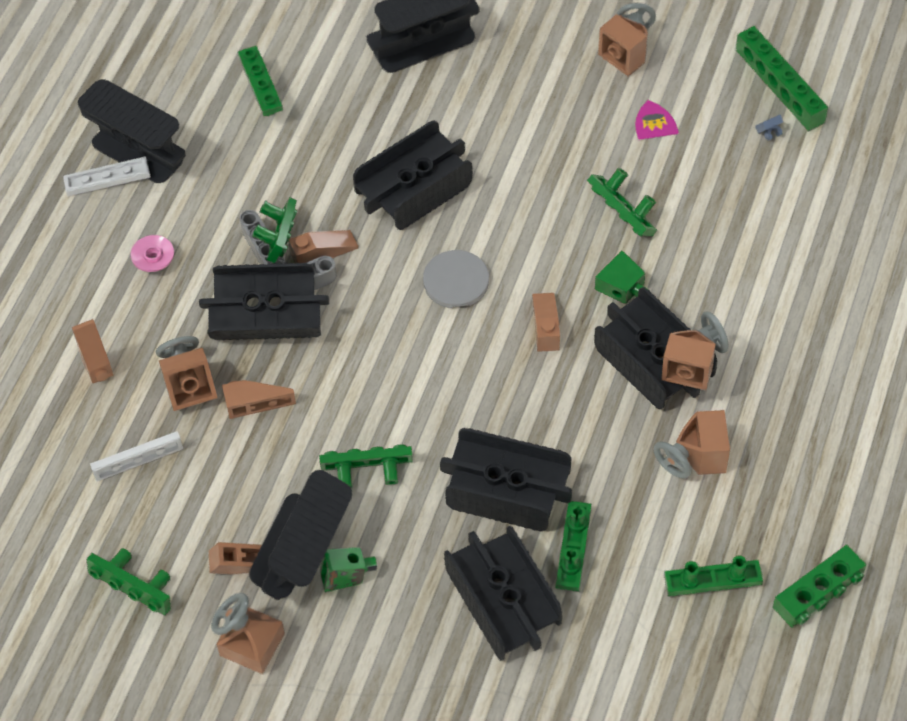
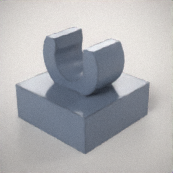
M778 115L756 125L755 128L758 134L765 131V138L769 141L773 139L771 135L772 130L775 131L777 136L782 135V129L777 125L784 121L781 115Z

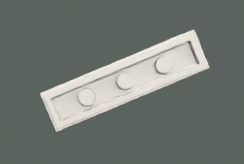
M146 157L64 175L63 178L67 196L150 178V172Z
M178 431L90 463L96 481H100L183 449Z

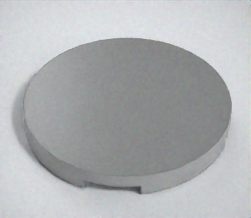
M450 250L438 254L429 261L424 270L423 283L430 299L443 307L471 306L485 295L489 285V274L486 265L478 256L467 251Z

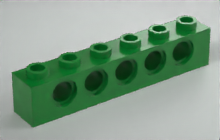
M755 26L738 33L735 48L737 53L809 132L826 122L828 106Z

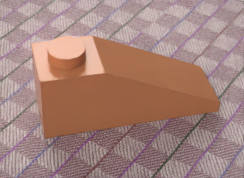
M350 230L307 232L289 239L290 254L295 264L307 263L322 256L334 258L358 249V244Z
M554 293L532 294L537 352L559 351L560 330Z
M91 319L72 327L83 364L92 383L105 381L108 377L113 376L109 359L94 320Z
M247 380L231 381L228 384L222 385L230 419L296 404L292 388Z
M218 542L209 550V573L231 575L249 573L262 545Z

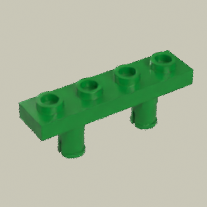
M257 45L237 51L263 117L283 111L282 103Z
M617 168L608 181L601 175L591 174L587 179V182L592 186L591 189L596 194L602 196L605 199V203L610 208L615 209L619 213L618 216L623 221L629 223L637 235L653 237L657 229L646 219V215L656 204V201L651 196L645 195L635 208L618 190L628 177V173L621 168Z
M291 197L288 198L283 208L265 200L259 213L276 221L275 232L257 224L252 234V237L269 244L270 250L267 260L274 264L278 257L282 258L288 248L286 244L290 239V231L294 225L293 220L298 212L295 209L297 200Z
M399 444L393 446V448L386 449L377 446L365 451L360 449H350L343 453L327 451L319 455L321 470H337L338 479L352 488L351 468L383 465L385 484L395 485L398 484L397 464L412 463L413 457L412 446Z
M576 501L568 503L555 589L579 592L592 508L591 503Z
M121 548L110 562L94 553L87 557V570L94 579L106 582L112 589L122 591L130 599L145 604L153 612H159L166 616L171 610L170 596L161 591L170 581V575L166 571L159 570L149 583L142 581L123 570L124 566L132 559L131 553L124 548Z
M740 555L735 556L732 563L698 567L696 562L689 561L685 564L684 569L664 571L668 597L763 585L759 560L746 561L745 557Z

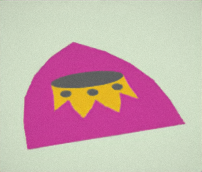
M647 100L640 108L635 122L638 140L679 134L674 118L662 106Z

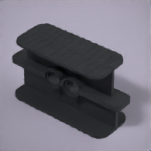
M383 0L377 3L374 8L375 14L379 19L380 30L368 34L366 41L384 71L388 73L398 72L399 70L473 43L475 33L470 26V17L479 13V5L475 0Z
M105 79L94 82L78 99V106L81 109L82 116L99 126L100 131L92 139V145L97 151L118 163L146 157L150 172V178L147 179L154 183L167 181L182 165L183 159L186 156L185 150L172 142V136L179 129V121L174 116Z
M432 120L388 147V149L372 157L364 164H361L353 174V185L356 194H363L366 197L364 210L368 214H372L383 207L395 220V227L398 230H403L469 187L473 179L472 163L469 160L462 161L459 158L465 153V142L462 139H458L451 143L439 131V123Z
M308 263L218 265L213 267L214 298L199 299L200 308L208 309L209 329L207 334L211 339L254 340L316 338L321 336L320 305H329V296L314 295L315 270L313 265ZM274 297L281 298V302L277 306L270 305V300ZM251 298L259 299L258 304L254 307L247 305Z
M645 287L638 290V297L623 308H619L614 302L608 305L607 314L612 322L604 328L602 326L595 328L594 344L597 351L627 381L640 391L657 409H663L665 401L682 388L693 398L700 395L701 389L663 381V358L657 357H664L671 333L691 330L686 324L677 318L670 309L662 304ZM715 353L710 377L716 374L718 361Z
M462 428L458 433V442L453 457H442L440 461V471L452 475L450 484L445 490L446 504L452 510L482 518L485 517L490 520L493 519L540 532L548 529L554 501L571 502L572 489L565 485L571 472L572 458L567 452L559 449L556 450L472 428ZM491 476H498L499 478H497V479H492V478H490V477H491ZM519 481L521 482V484L517 485L513 484V482Z
M315 470L310 474L300 495L293 493L285 498L249 571L251 581L259 586L265 594L280 600L289 596L295 585L305 587L313 581L352 499L353 494L350 486L324 470Z
M512 526L506 528L505 534L485 544H482L476 532L472 531L468 533L470 545L452 554L448 550L444 551L447 574H449L458 593H460L461 598L500 661L505 660L506 653L528 642L534 651L541 649V640L537 631L553 623L557 626L562 624L563 617L559 600H557L553 590L549 587L545 577L541 574L540 569H538L532 556H530ZM500 578L504 581L501 583H496L493 580ZM506 598H514L515 601H514V602H507V601H505V599H506Z

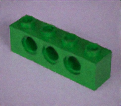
M846 544L775 596L772 608L791 628L798 623L802 625L811 617L810 614L817 610L819 612L823 610L834 596L839 598L847 590L846 587L850 584H858L865 576L864 571L867 564ZM835 572H839V573L843 574L844 576L839 577V576H836L834 573H835ZM821 585L825 587L826 590H820L816 586ZM798 599H805L808 603H801Z

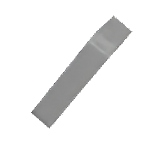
M253 210L242 212L240 215L242 233L259 264H274L267 260L266 255H268L270 250L269 244L252 237L257 224L266 228L260 216ZM322 256L307 262L313 265L315 270L314 290L335 281L337 275L335 261L332 257ZM278 257L275 264H287L283 257Z

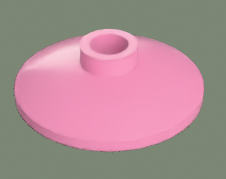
M159 235L145 236L139 239L131 249L133 264L145 272H157L166 268L174 257L172 243L167 238Z

